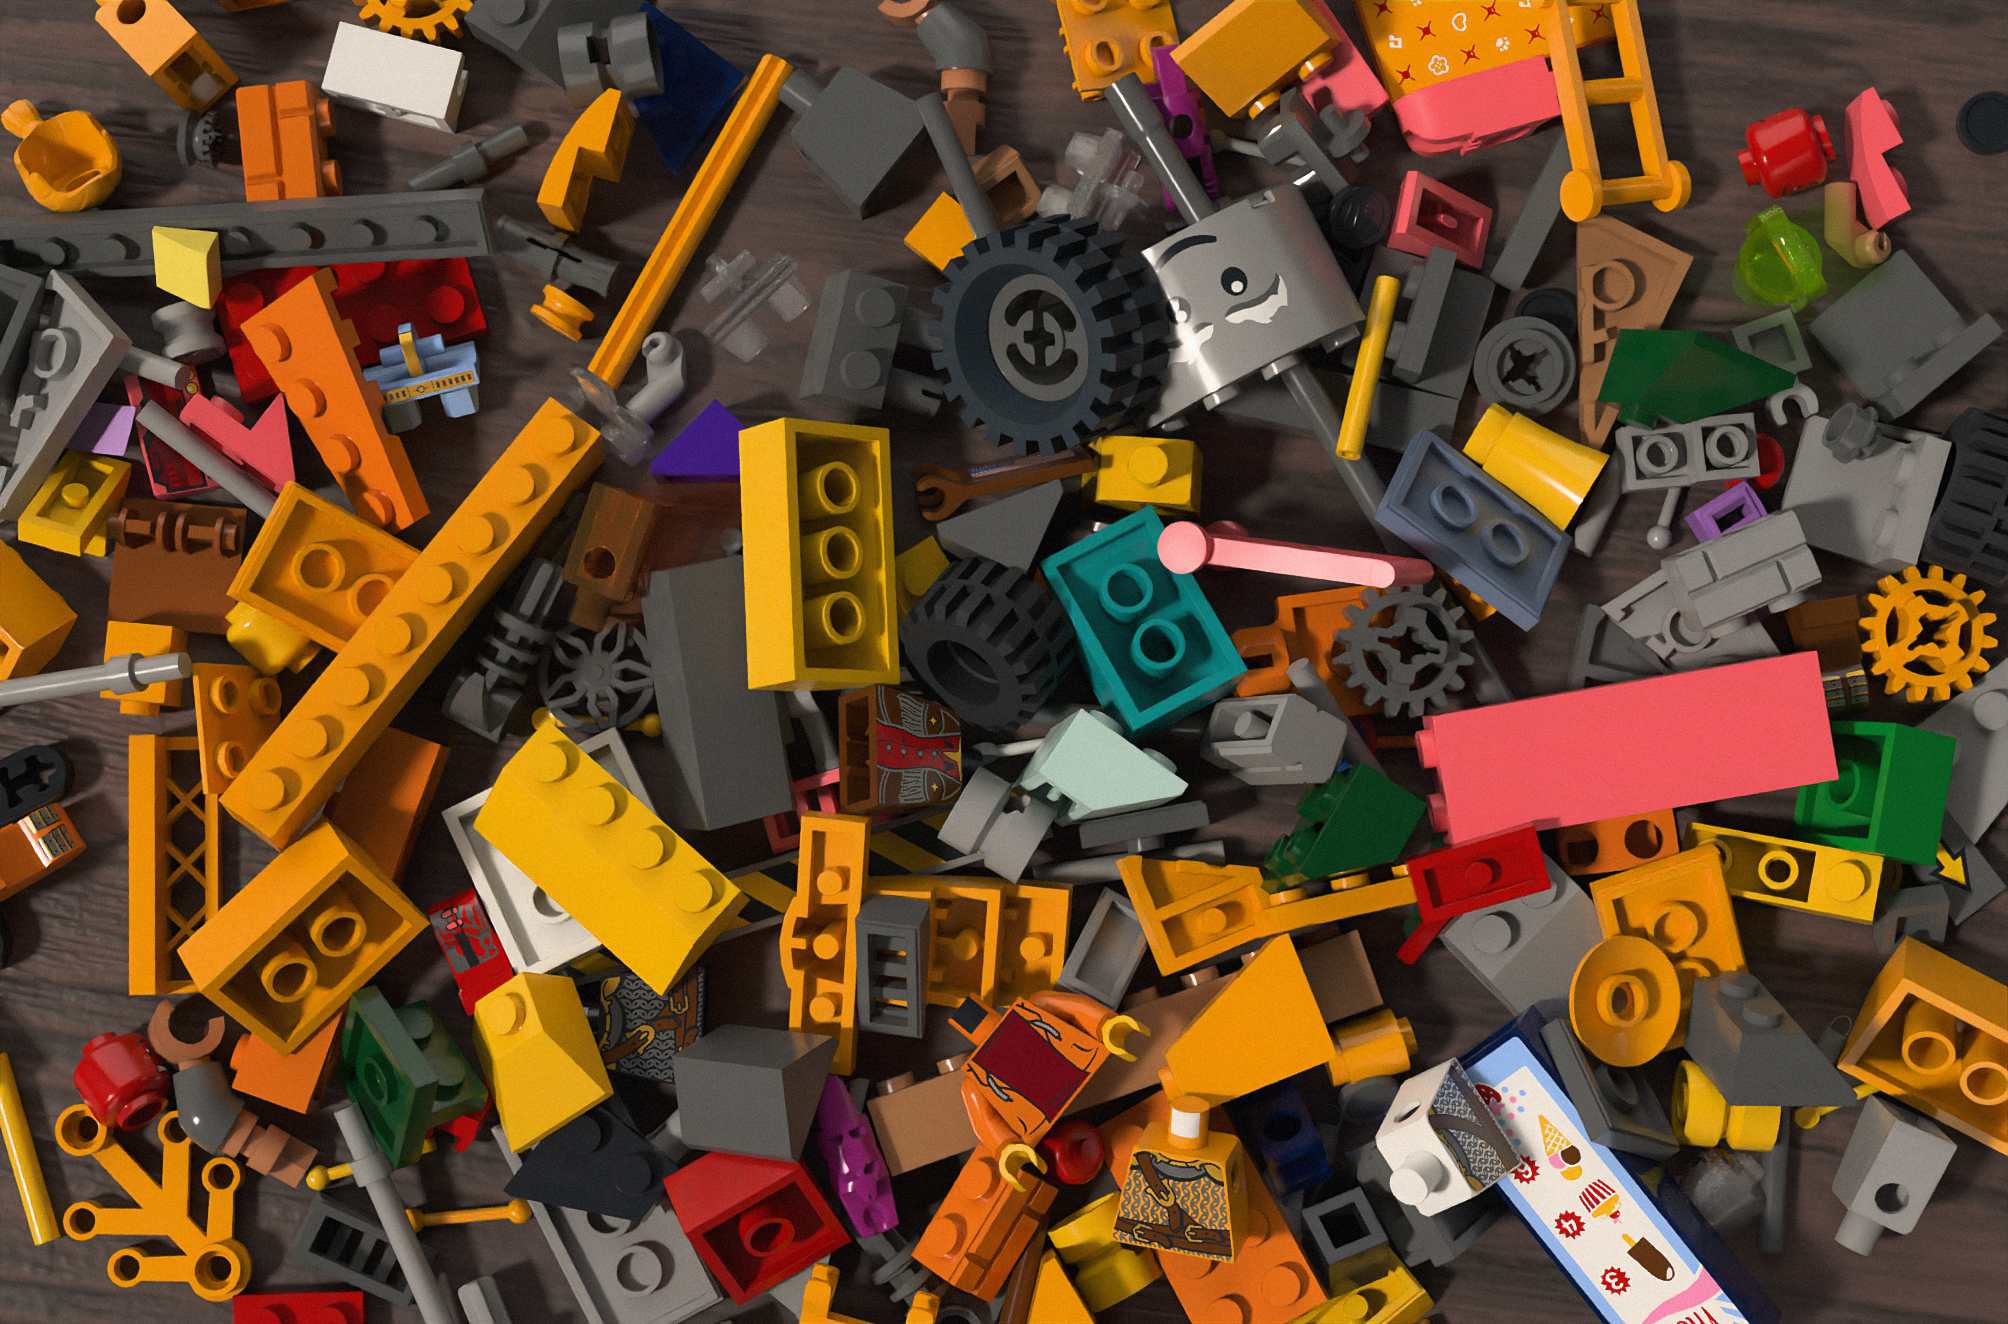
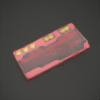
M187 365L190 368L191 375L188 384L182 390L136 374L124 376L130 405L136 407L134 420L155 497L164 502H172L223 488L135 419L152 399L179 420L181 411L196 392L204 396L195 365Z

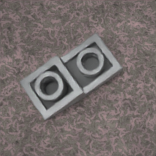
M1753 413L1708 416L1684 425L1657 424L1655 431L1641 430L1632 426L1621 427L1615 431L1622 494L1716 484L1760 476Z

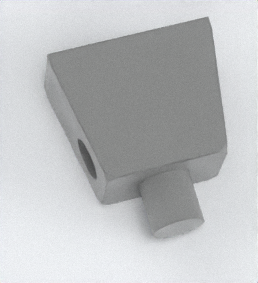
M1874 1094L1869 1095L1832 1184V1191L1848 1209L1834 1239L1852 1251L1871 1257L1885 1227L1903 1235H1909L1913 1231L1952 1159L1957 1145L1930 1119Z

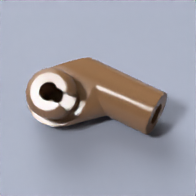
M1836 182L1825 185L1824 238L1826 243L1850 265L1856 268L1871 269L1876 264L1886 261L1891 253L1889 237L1885 232L1869 230L1856 220L1857 185L1848 182Z

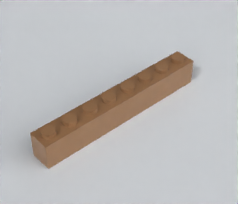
M1334 922L1301 934L1305 946L1299 947L1295 951L1325 1024L1384 1004L1358 930H1348L1341 933L1338 923ZM1259 949L1241 955L1243 965H1245L1248 962V960ZM1215 964L1181 976L1183 989L1159 997L1156 986H1152L1123 996L1120 1002L1123 1010L1116 1013L1119 1016H1129L1146 1025L1150 1029V1037L1137 1030L1130 1032L1124 1040V1048L1138 1059L1134 1062H1129L1110 1053L1060 1117L1160 1083L1156 1070L1167 1066L1162 1051L1240 969L1220 975ZM973 1050L936 1062L940 1074L916 1082L913 1072L910 1071L876 1083L879 1095L869 1098L866 1103L892 1177L975 1148L980 1142L973 1133L960 1094L961 1084L966 1076L961 1070V1066L972 1054Z

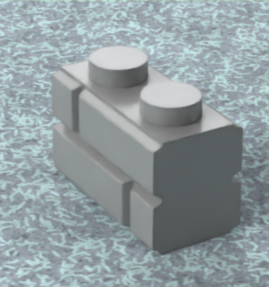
M1777 510L1660 560L1661 568L1671 592L1676 597L1675 601L1685 626L1689 631L1693 632L1709 630L1713 639L1726 636L1748 626L1749 622L1745 614L1768 605L1771 613H1777L1806 601L1808 598L1804 589L1821 582L1822 578L1813 554L1807 547V540L1797 515L1793 510Z
M1295 693L1222 699L1216 703L1199 746L1200 757L1221 769H1229L1230 774L1250 785L1303 784L1304 782L1325 783L1328 779H1331L1333 771L1337 770L1343 758L1342 746L1348 733L1347 723L1326 711H1317V706Z

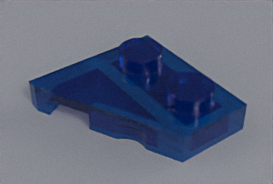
M645 1L637 13L648 11L652 18L661 53L665 90L662 95L633 99V102L661 154L660 157L665 167L678 176L749 79L744 73L648 1Z

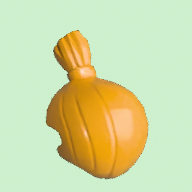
M27 99L12 103L2 113L1 121L5 129L15 136L23 138L14 154V162L27 190L40 205L58 213L85 212L102 205L115 192V188L119 185L122 178V155L116 140L100 125L90 112L81 110L64 112L44 121L36 107Z

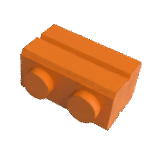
M307 80L276 83L273 86L266 84L240 87L235 90L247 202L343 196V182L339 163L337 160H329L326 137L336 136L337 132L335 111L330 98L322 99L320 91L312 81Z
M979 1142L911 1256L953 1286L992 1303L1039 1225L1040 1216L1046 1213L1059 1190L1022 1165L1018 1171L1017 1179L1025 1187L1026 1191L1019 1192L1002 1177L999 1171V1163L985 1146Z

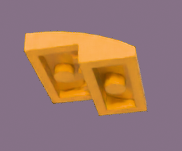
M608 88L588 107L566 135L550 164L536 202L556 231L575 236L579 235L595 177L616 183L620 182L636 125L622 91Z

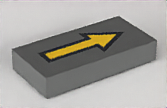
M1945 807L1941 828L1942 835L1938 845L1935 867L1913 864L1903 865L1920 887L1943 884L1950 900L1947 922L1950 926H1957L2007 888V886Z

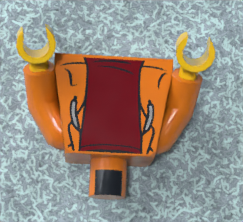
M1040 990L1032 994L1028 999L1019 995L1003 1015L999 1014L973 991L967 996L947 1021L977 1046L961 1066V1070L966 1076L962 1081L960 1094L973 1133L999 1163V1171L1002 1177L1019 1192H1025V1187L1017 1179L1018 1171L1022 1165L1033 1162L1043 1174L1047 1172L1045 1161L1033 1149L1110 1053L1129 1062H1134L1138 1059L1125 1050L1124 1040L1134 1030L1150 1037L1151 1032L1146 1025L1129 1016H1119L1116 1012L1083 994Z

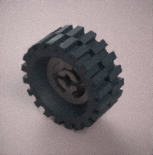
M1055 214L986 234L985 237L972 240L962 247L963 256L950 259L942 273L951 281L935 286L931 302L942 307L943 314L929 318V336L942 337L943 349L931 353L935 370L948 368L952 382L942 386V389L949 402L963 398L968 407L960 417L971 429L986 423L989 428L984 440L996 447L1013 442V454L1029 456L1040 451L1041 457L1069 450L1120 429L1123 424L1135 420L1145 411L1141 403L1155 398L1162 385L1150 376L1167 369L1170 351L1156 348V339L1170 335L1169 316L1155 318L1152 303L1164 299L1158 282L1144 286L1139 274L1148 268L1149 265L1139 252L1125 257L1120 253L1127 240L1114 229L1097 234L1100 221L1086 216L1071 221L1070 214ZM1044 291L1050 292L1061 299L1038 307V301ZM1078 356V363L1073 372L1064 370L1056 365V363Z

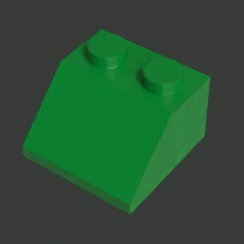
M1829 720L1839 779L1799 786L1790 840L1884 857L1886 862L1935 867L1957 739L1898 723Z

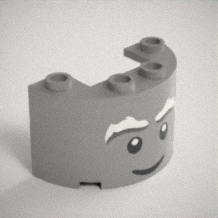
M1291 183L1268 190L1264 193L1266 200L1251 207L1248 199L1238 202L1173 234L1140 253L1149 265L1148 268L1139 274L1144 286L1158 282L1164 297L1163 300L1152 303L1155 318L1169 316L1170 335L1156 339V348L1170 351L1167 369L1150 375L1162 385L1155 398L1141 403L1145 411L1133 420L1141 437L1152 433L1154 438L1165 439L1190 425L1185 415L1198 408L1197 404L1203 402L1207 410L1210 411L1242 394L1238 385L1239 382L1260 371L1265 380L1268 381L1301 363L1296 352L1306 347L1312 349L1322 344L1326 353H1329L1361 336L1356 325L1366 321L1367 318L1298 184Z

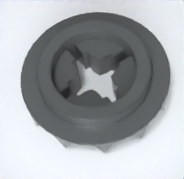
M1515 317L1494 325L1477 345L1472 373L1480 396L1490 406L1494 402L1505 408L1513 416L1516 412H1519L1527 418L1549 412L1566 397L1575 376V357L1568 339L1553 324L1536 317ZM1509 344L1513 350H1518L1523 356H1529L1533 353L1539 354L1543 350L1546 351L1547 354L1539 358L1540 362L1533 368V373L1536 376L1535 382L1540 388L1537 391L1532 384H1528L1522 378L1514 379L1513 381L1507 380L1505 383H1501L1500 380L1506 377V372L1513 367V362L1509 357L1511 352L1507 348Z

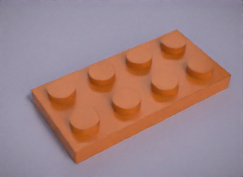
M1163 1089L1096 1127L1104 1143V1159L1121 1191L1134 1145L1149 1122H1169L1170 1104ZM1222 1103L1210 1108L1208 1130L1235 1135L1242 1143L1250 1221L1249 1237L1234 1264L1153 1248L1152 1250L1192 1324H1290L1331 1301V1298L1225 1104Z

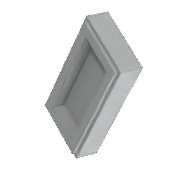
M1105 886L1052 991L1083 994L1116 1012L1149 944L1130 899Z

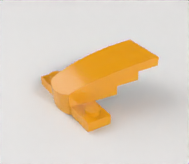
M807 810L801 816L797 893L792 898L785 914L779 941L782 970L787 987L791 988L789 1031L833 1036L839 1043L829 1073L850 1076L856 1069L858 995L855 918L866 897L872 894L920 899L930 903V945L926 1006L928 1003L959 1008L973 991L993 1009L996 1006L1009 1008L1019 995L1028 999L1032 994L1040 990L1052 991L1068 960L1073 884L1018 879L1016 884L1006 878L978 876H868L871 817ZM879 948V953L906 956L905 951ZM878 974V979L907 982V978ZM876 998V1001L907 1007V1001Z

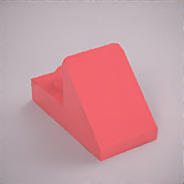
M196 392L181 411L179 421L263 487L279 497L287 480L294 482L296 480L283 394L279 393L253 428L249 430L242 425L245 420L243 414L229 402L215 395L209 401Z

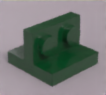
M376 985L352 993L334 1076L352 1103H359L371 1133L394 1168L398 1170L420 1161L427 1129L485 1108L489 1091L425 999L392 1010Z

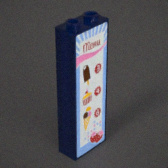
M1533 1004L1456 1058L1523 1161L1519 1167L1492 1186L1603 1324H1778L1782 1315L1780 1309L1660 1161L1590 1141L1540 1032V1029L1547 1025L1548 1022Z

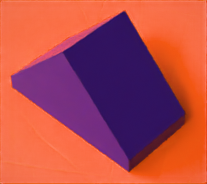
M715 398L651 462L652 477L658 484L740 483L738 431L746 428Z

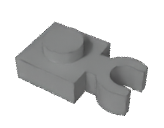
M1790 308L1738 326L1726 333L1730 346L1795 375L1806 372L1813 367ZM1797 376L1793 388L1769 395L1764 406L1766 420L1774 430L1787 424L1786 415L1782 410L1784 399L1795 400L1800 405L1804 418L1813 416L1819 409L1815 393L1808 386L1799 383Z

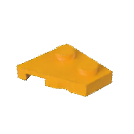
M1129 855L1115 861L1162 976L1170 975L1258 938L1253 913L1271 908L1269 893L1260 888L1264 880L1258 867L1230 864L1226 866L1208 865L1205 862L1189 860L1166 861L1146 859L1137 855Z

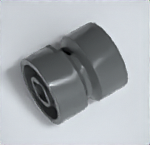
M648 11L613 17L609 28L602 29L595 21L559 27L558 49L561 69L573 108L582 109L589 107L608 88L622 91V94L628 100L664 94V73L655 27ZM609 60L611 62V64H602L604 62H608Z

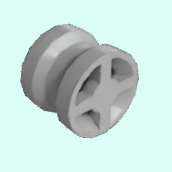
M183 301L154 312L151 316L154 330L163 335L165 342L161 356L184 365L196 366L226 354L225 340L215 332L213 321L217 316L215 305L211 309L198 307L188 301Z

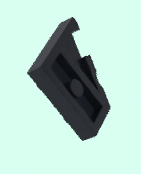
M599 1103L542 1139L503 1191L511 1197L637 1222H646L668 1193L663 1179L683 1167L609 1108Z

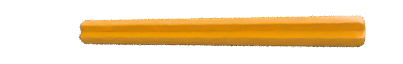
M772 54L763 56L589 364L587 375L597 384L610 390L619 388L640 351L643 342L649 335L780 102L778 94L787 79L794 73L793 67L784 59Z

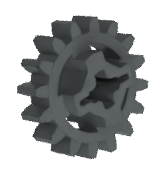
M1423 585L1407 586L1405 592H1401L1400 587L1382 588L1383 597H1380L1374 589L1368 587L1359 593L1364 609L1348 605L1342 610L1341 614L1351 623L1350 629H1338L1333 632L1332 639L1345 644L1346 652L1333 658L1332 662L1333 666H1349L1352 674L1341 684L1344 690L1359 685L1365 690L1359 704L1364 709L1368 708L1378 700L1383 701L1384 717L1392 718L1398 714L1401 704H1405L1410 718H1415L1423 715V699L1433 708L1439 709L1448 704L1442 690L1444 687L1452 691L1463 689L1465 682L1455 673L1456 668L1473 665L1475 658L1460 652V644L1474 638V632L1470 630H1457L1454 622L1461 618L1465 610L1460 606L1446 611L1441 606L1445 600L1446 590L1440 588L1427 597L1423 595ZM1397 606L1396 612L1392 614L1389 626L1386 628L1367 627L1371 619L1382 609ZM1426 617H1429L1435 624L1442 641L1436 640L1425 623ZM1405 634L1406 645L1410 648H1415V652L1423 654L1412 656L1401 663L1400 651L1391 648L1390 644L1383 642H1391ZM1364 656L1371 657L1381 672L1380 681L1368 669ZM1422 668L1439 669L1434 678L1424 687L1409 691L1410 685L1414 684L1417 671Z

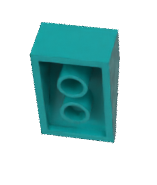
M1152 505L1038 562V568L1052 600H1055L1063 610L1062 618L1068 621L1072 627L1074 634L1070 639L1076 644L1077 656L1094 694L1107 716L1115 720L1123 728L1124 733L1121 737L1133 745L1234 692L1248 671L1192 573L1179 574L1172 572L1161 562L1157 546L1159 537L1165 527Z

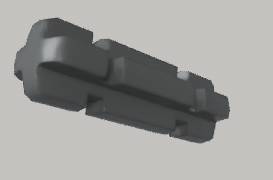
M574 491L560 509L563 512L559 520L554 518L524 558L528 561L524 569L518 567L507 582L506 589L510 594L516 596L533 560L537 557L551 560L561 567L565 566L574 537L576 539L578 537L592 500L591 498L589 499L587 495L579 491ZM594 500L591 503L581 532L584 528L589 530L591 521L588 522L587 519L590 520L595 515V522L600 506L599 504H594L596 503ZM579 535V538H578V540H577V543H576V546H575V548H574L573 553L575 552V550L577 549V547L580 545V543H581L582 540L584 539V538H582V536H580V535Z

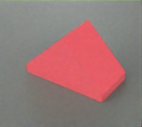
M1408 171L1396 192L1386 247L1425 259L1434 245L1458 253L1454 267L1481 270L1493 209L1419 171Z

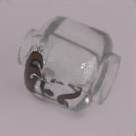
M1719 1146L1705 1147L1670 1181V1189L1674 1199L1668 1205L1680 1221L1703 1242H1706L1710 1237L1726 1242L1739 1234L1767 1206L1766 1194L1759 1184L1766 1177V1173L1745 1150L1736 1149L1730 1154Z

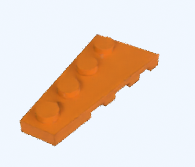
M328 266L303 280L245 321L240 327L251 343L256 355L261 359L287 400L290 409L297 416L319 451L324 463L331 470L356 510L358 517L393 536L428 515L430 510L400 437L387 433L381 418L382 406L386 404L376 380L366 382L353 350L361 342L351 318L341 320L330 294L338 286Z

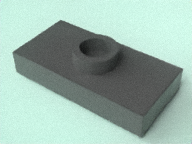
M1202 800L1081 822L1080 826L1077 827L1081 850L1126 842L1128 854L1166 847L1165 834L1209 826L1210 823L1206 803H1202Z

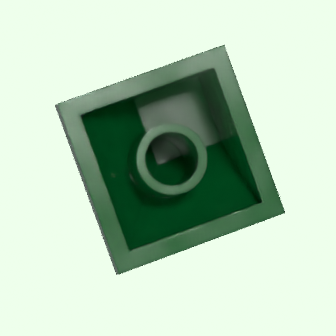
M1620 329L1597 401L1619 410L1620 413L1617 420L1621 423L1641 430L1655 431L1657 423L1684 425L1793 388L1797 375L1699 331Z

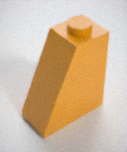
M1281 933L1268 939L1162 1051L1167 1066L1156 1071L1169 1104L1176 1097L1194 1096L1206 1100L1210 1104V1108L1338 1057L1289 933Z

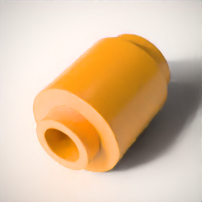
M1388 1008L1331 1026V1034L1329 1035L1338 1057L1325 1062L1324 1065L1333 1087L1349 1082L1354 1084L1372 1076H1392L1410 1070L1408 1056L1418 1054V1047L1409 1020L1406 1016L1396 1019L1392 1010Z

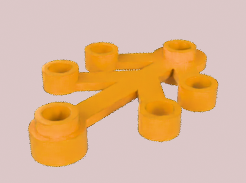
M86 1103L76 1104L65 1109L58 1117L55 1125V1136L60 1147L74 1156L92 1154L142 1207L104 1208L102 1204L94 1200L77 1202L71 1205L64 1214L63 1226L66 1233L78 1241H86L100 1234L168 1235L186 1254L149 1256L144 1249L137 1246L118 1250L110 1257L107 1265L108 1276L117 1286L129 1288L144 1281L189 1282L197 1295L209 1301L222 1302L232 1299L233 1295H239L249 1284L253 1272L252 1258L248 1249L234 1238L236 1191L242 1187L246 1177L242 1162L236 1157L232 1158L229 1155H224L210 1160L205 1165L202 1171V1182L206 1190L210 1192L206 1234L189 1216L191 1146L194 1142L189 1137L184 1141H177L170 1133V1124L178 1117V1110L165 1114L158 1124V1137L164 1144L161 1187L113 1136L114 1127L101 1125L95 1119ZM86 1116L92 1117L98 1124V1134L91 1141L83 1138L79 1131V1124ZM221 1163L231 1167L234 1174L233 1182L228 1188L219 1186L214 1180V1170ZM82 1208L88 1209L95 1216V1225L90 1232H84L77 1226L76 1216ZM125 1255L133 1256L139 1263V1273L134 1279L125 1277L120 1270V1262ZM216 1256L225 1257L231 1264V1273L225 1280L218 1279L211 1271V1263Z

